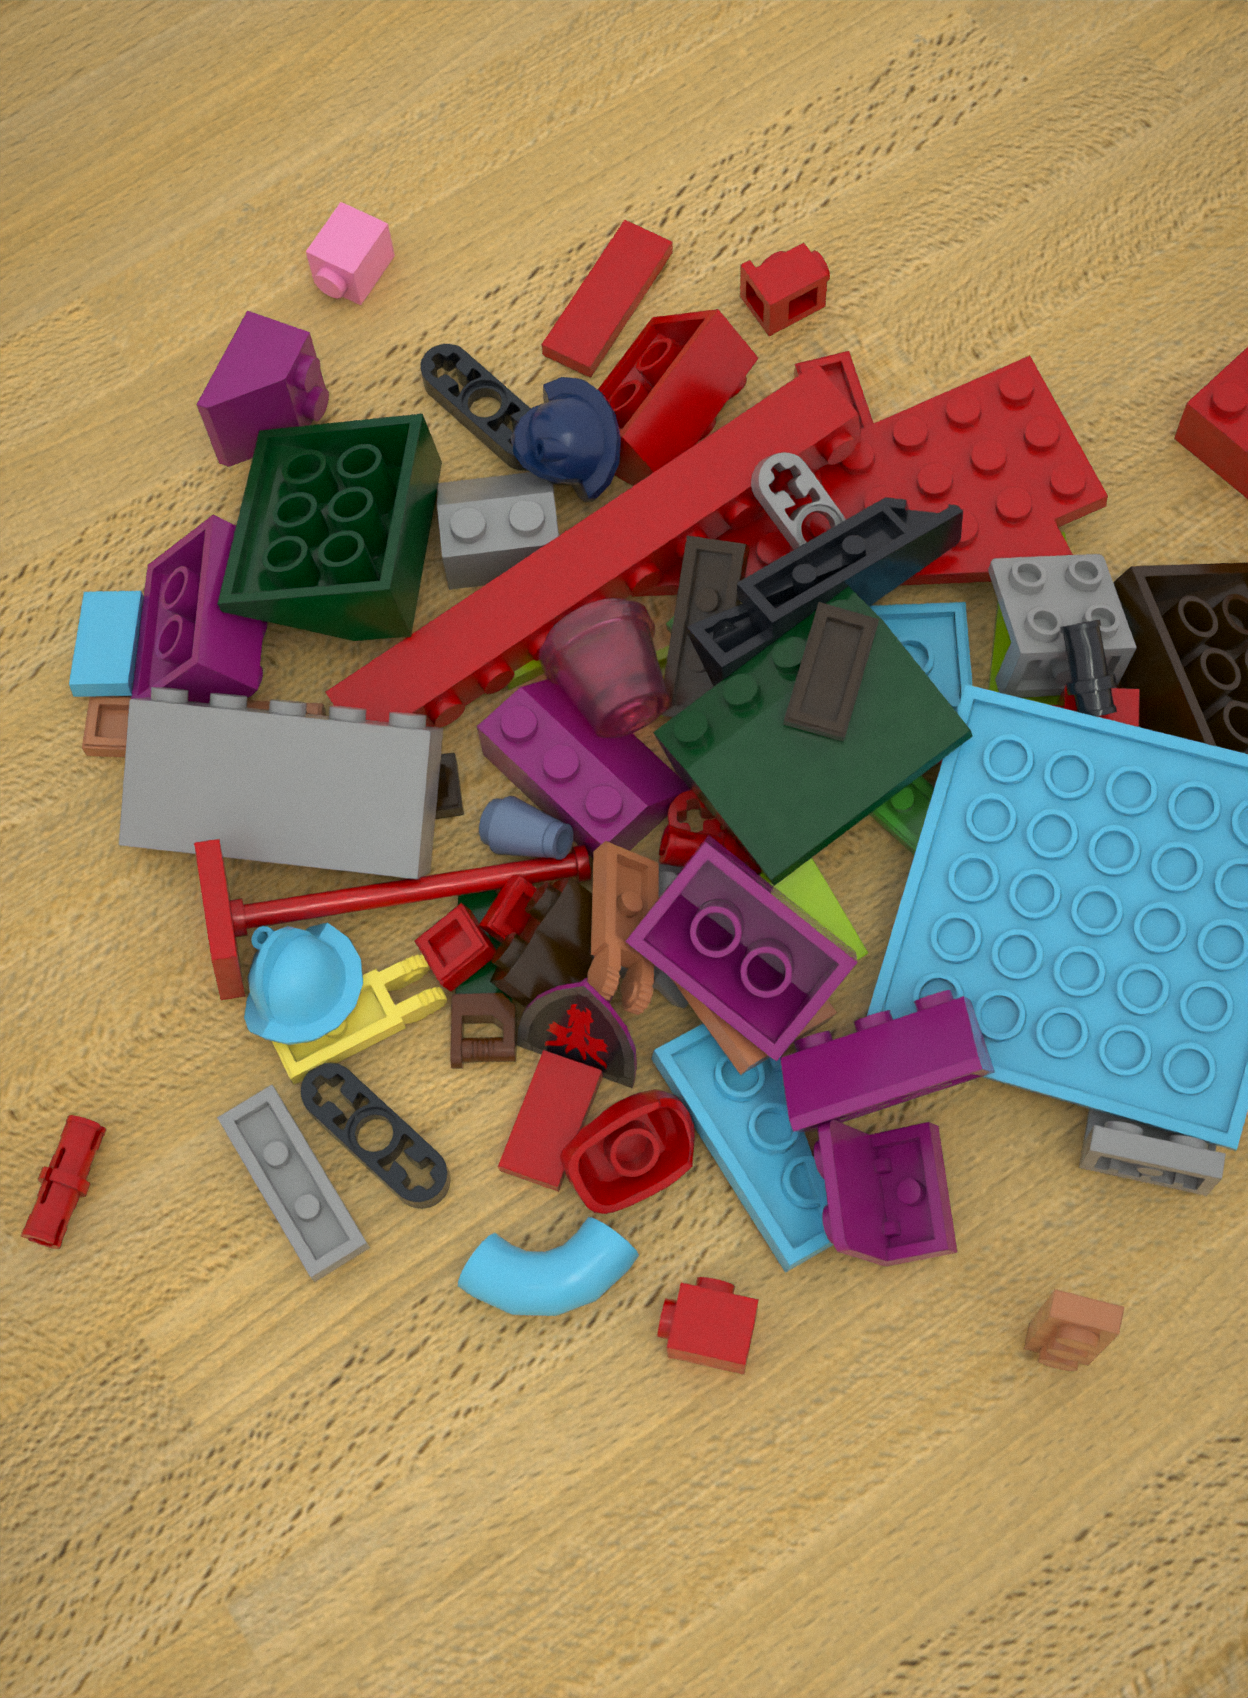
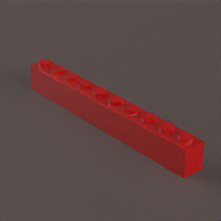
M815 364L412 633L411 637H406L340 681L325 693L334 706L367 709L366 720L389 722L390 712L426 715L427 727L436 726L440 728L451 724L463 714L465 706L484 693L493 694L505 688L514 678V671L532 660L542 661L551 657L562 647L566 638L583 627L592 628L603 622L611 614L613 607L632 594L641 595L651 590L660 581L663 573L681 561L683 562L687 536L715 539L730 528L738 530L749 524L758 515L760 508H762L751 486L752 473L761 460L777 453H792L799 456L814 473L827 463L835 465L846 459L854 451L857 443L861 441L858 412L819 364ZM772 467L771 471L775 479L769 484L770 490L773 493L785 491L789 496L792 495L787 485L790 479L793 478L791 471L785 469L778 472Z

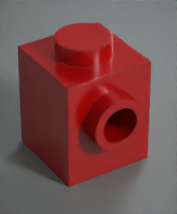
M697 1277L695 1285L681 1282L677 1300L669 1298L664 1300L657 1337L668 1339V1358L744 1375L759 1299L734 1294L735 1286L719 1279Z

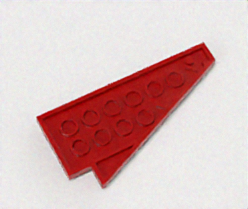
M1030 355L860 429L861 441L857 443L854 451L846 459L835 465L827 463L813 473L846 520L885 497L907 500L909 510L940 513L947 509L949 504L958 505L963 510L960 542L899 586L992 582L988 572L992 559L1073 555L1058 527L1106 507L1108 500L1105 489ZM792 494L790 497L796 505L785 508V512L790 517L798 507L811 503L813 500L809 494L800 499H796ZM763 507L760 508L758 515L743 528L738 530L730 528L715 538V540L742 543L750 546L745 578L794 550ZM817 512L809 513L804 518L801 526L802 536L806 542L831 529L828 519ZM681 561L663 573L660 581L648 592L641 595L632 594L631 596L677 595L683 562Z

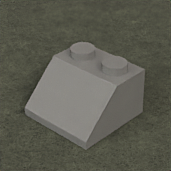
M531 472L438 483V522L442 559L449 590L484 586L559 536L553 483L539 478Z

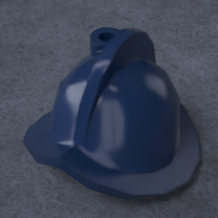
M560 377L543 384L544 403L534 406L517 421L511 435L512 451L522 467L537 477L546 479L553 484L570 485L585 503L593 502L611 484L619 465L621 435L616 414L604 394L587 381L578 378Z

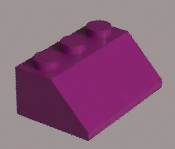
M213 514L147 565L131 699L151 697V687L189 690L188 701L210 703L211 693L242 695L249 698L258 691L263 677V669L260 666L262 640L266 633L268 622L225 613L218 606L236 525Z
M568 673L520 687L476 726L483 755L539 809L561 822L571 825L573 841L578 846L585 845L588 855L592 859L594 851L605 841L631 851L668 816L669 806L675 797L691 790L671 768Z
M710 835L707 836L625 941L776 1062L858 963L856 951Z
M945 990L914 1001L917 1009L915 1013L893 1020L890 1010L882 1011L854 1021L857 1031L855 1033L833 1040L830 1031H823L794 1041L797 1052L780 1058L788 1117L793 1132L818 1131V1124L832 1119L843 1123L995 1073L971 1000L964 996L954 999L951 990Z

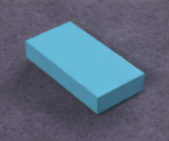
M142 591L84 592L69 680L73 697L132 696L144 598Z

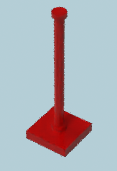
M220 839L194 842L211 961L221 1000L245 997L236 937L248 936L247 929L502 889L512 875H520L530 884L568 877H576L578 883L591 880L588 852L585 845L573 846L572 853H568L561 860L555 858H536L428 875L419 879L409 878L243 904L242 898L233 900L230 898Z

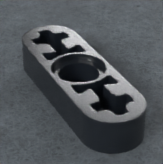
M439 344L429 349L424 354L420 365L426 392L508 466L516 470L528 471L522 467L513 454L511 443L512 431L507 426L511 421L514 430L517 421L531 408L461 347L454 344ZM443 368L450 372L456 368L458 381L464 387L462 391H459L458 383L449 375L444 374L438 378L437 370ZM481 397H492L501 403L499 411L490 417L476 416L470 411V407L474 401Z
M324 1063L306 1074L301 1084V1099L310 1115L402 1202L413 1208L425 1209L435 1206L443 1200L449 1190L451 1181L450 1172L443 1157L350 1070L337 1063ZM325 1082L331 1087L337 1086L340 1082L344 1083L340 1091L346 1102L356 1110L348 1120L345 1114L330 1101L324 1103L321 1107L318 1106L322 1101L318 1089ZM363 1100L368 1102L367 1105L360 1107ZM375 1119L388 1122L393 1128V1137L386 1148L377 1152H370L359 1146L358 1134L365 1123ZM347 1121V1124L344 1129H340L338 1127L339 1125ZM408 1141L413 1146L405 1149L404 1153L417 1168L423 1170L429 1164L434 1166L430 1174L435 1183L428 1190L420 1185H417L411 1191L408 1190L407 1187L410 1185L411 1180L405 1169L395 1161L402 1153ZM392 1163L389 1171H385L382 1168L383 1166Z

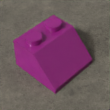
M250 311L246 312L196 404L219 464L230 467L252 459L259 430L311 425L313 421L317 422L323 417L329 401V391L325 387L320 369V360L317 358L310 332Z

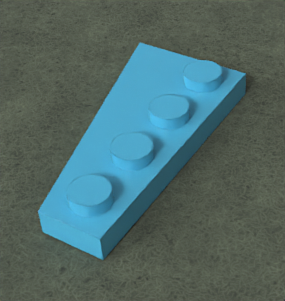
M704 1024L656 1048L651 1057L653 1063L672 1093L678 1097L690 1113L695 1130L785 1273L833 1246L834 1244L826 1236L822 1220L823 1208L825 1205H828L825 1180L817 1170L805 1132H793L788 1117L780 1058L776 1062L770 1057L740 1075Z

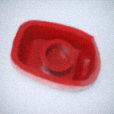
M658 1089L639 1092L613 1104L591 1123L581 1128L577 1135L562 1149L560 1160L571 1186L588 1209L600 1214L614 1213L667 1188L693 1167L694 1124L690 1113L676 1095Z

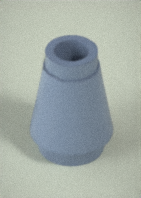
M515 796L493 799L487 804L481 815L479 823L480 839L485 845L490 846L495 854L561 860L567 856L573 843V829L571 825L561 822Z

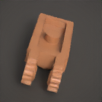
M605 841L593 853L591 955L595 957L588 970L587 982L606 1001H610L620 983L619 978L621 975H619L621 966L627 968L628 970L621 983V1007L627 1012L639 1015L651 1003L650 1000L654 990L652 985L654 983L655 965L625 941L659 898V863Z

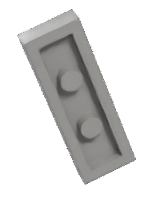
M273 1085L217 1117L314 1282L370 1248Z

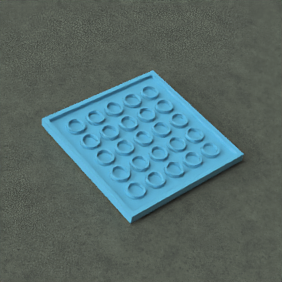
M965 684L957 714L969 727L973 737L942 760L867 1016L890 1010L894 1020L917 1012L914 1001L934 993L951 990L954 999L964 996L971 1000L995 1073L983 1076V1078L1178 1135L1195 1137L1209 1144L1237 1151L1248 1111V754Z

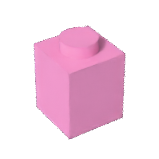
M342 202L339 203L306 251L314 284L332 298L339 299L344 297L359 305L364 302L395 256L388 223Z

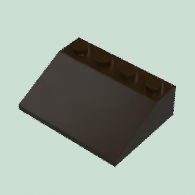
M1248 562L1131 566L1113 584L1137 647L1121 678V683L1125 689H1140L1139 727L1248 754Z

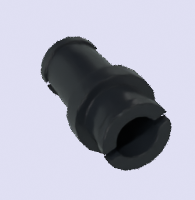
M1100 619L1060 627L1061 633L1064 636L1071 682L1066 683L1068 695H1074L1077 712L1092 716L1117 712L1111 688L1117 686L1115 674H1108L1100 630Z

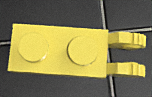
M423 954L406 958L404 961L398 962L380 972L374 969L364 974L363 985L356 1007L340 1026L316 1041L294 1045L272 1041L292 1083L295 1085L303 1081L310 1070L324 1063H338L405 1029V1024L418 1022L444 1007L448 999L440 987L424 990L396 1005L388 991L400 990L428 974L430 966Z

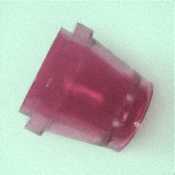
M621 598L595 601L566 615L547 634L545 642L539 651L538 659L547 679L562 687L592 726L597 736L601 738H618L634 733L658 719L670 704V697L666 690L653 642L655 624L643 604Z

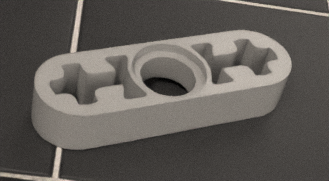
M786 452L777 453L764 458L755 467L751 477L752 491L794 550L807 543L802 536L801 526L804 518L809 513L817 512L824 515L828 519L831 528L846 520L810 468L799 456ZM772 467L778 472L789 469L793 478L790 479L787 485L796 499L804 498L809 494L813 501L798 507L788 517L785 508L796 504L785 491L773 493L770 490L769 484L775 479L771 471Z

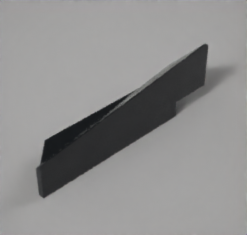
M885 497L737 583V598L742 604L687 627L688 636L713 686H716L815 612L819 602L827 603L848 586L868 606L884 597L960 542L963 510L958 505L951 504L940 513L909 510L907 500Z

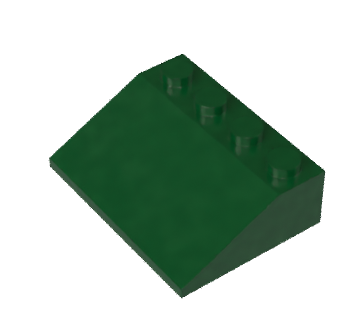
M423 413L259 430L218 600L220 610L229 614L351 641L411 637L442 466L441 458Z
M849 586L825 604L879 619L844 742L783 725L816 611L653 732L676 773L773 886L973 737L969 727L886 623Z

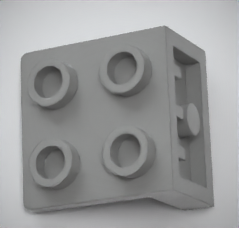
M1100 554L992 559L988 572L1011 639V644L995 679L999 693L1019 698L1061 695L1066 683L1071 682L1064 636L1061 633L1060 627L1099 619L1108 674H1115L1118 686L1137 647L1104 557Z
M1089 1109L1079 1168L1207 1196L1222 1179L1226 1153L1216 1152V1145L1209 1144L1195 1137L1178 1135Z

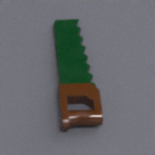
M496 890L459 895L458 905L462 903L468 907L480 923L498 894L495 892ZM485 931L497 950L501 943ZM492 960L456 988V994L452 995L451 1069H463L464 1063L484 1061L516 1062V1007L510 996L490 982L497 968L492 963ZM494 1023L503 1030V1037L464 1038V1024Z

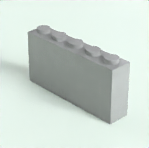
M151 687V697L130 699L119 845L196 854L194 842L220 839L222 854L226 858L419 879L431 872L443 728L427 727L426 715L390 712L389 722L366 720L367 709L329 706V716L306 714L307 703L275 699L270 700L269 710L248 708L247 696L211 693L210 703L188 701L189 690L165 687Z

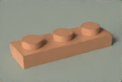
M1054 1289L1030 1321L1024 1349L1039 1353L1038 1362L1043 1365L1065 1371H1077L1079 1364L1088 1366L1119 1335L1125 1307Z

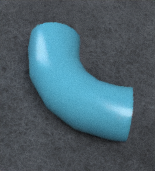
M591 1217L586 1219L577 1233L565 1244L546 1252L525 1251L493 1233L478 1246L467 1261L458 1279V1287L472 1297L512 1315L558 1316L599 1299L627 1273L639 1254L620 1234L601 1221Z

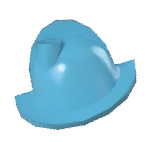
M328 922L310 926L305 930L287 926L274 931L268 926H261L254 931L251 942L258 951L254 954L247 976L250 993L246 1001L244 1015L249 1032L266 1040L294 1045L316 1041L338 1028L356 1007L363 985L361 958L351 940Z

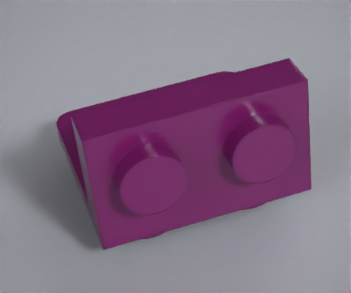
M834 1119L818 1124L819 1141H816L814 1145V1159L819 1174L825 1180L828 1203L823 1208L822 1220L827 1238L834 1244L839 1253L885 1267L958 1253L939 1126L931 1122H925L869 1135Z

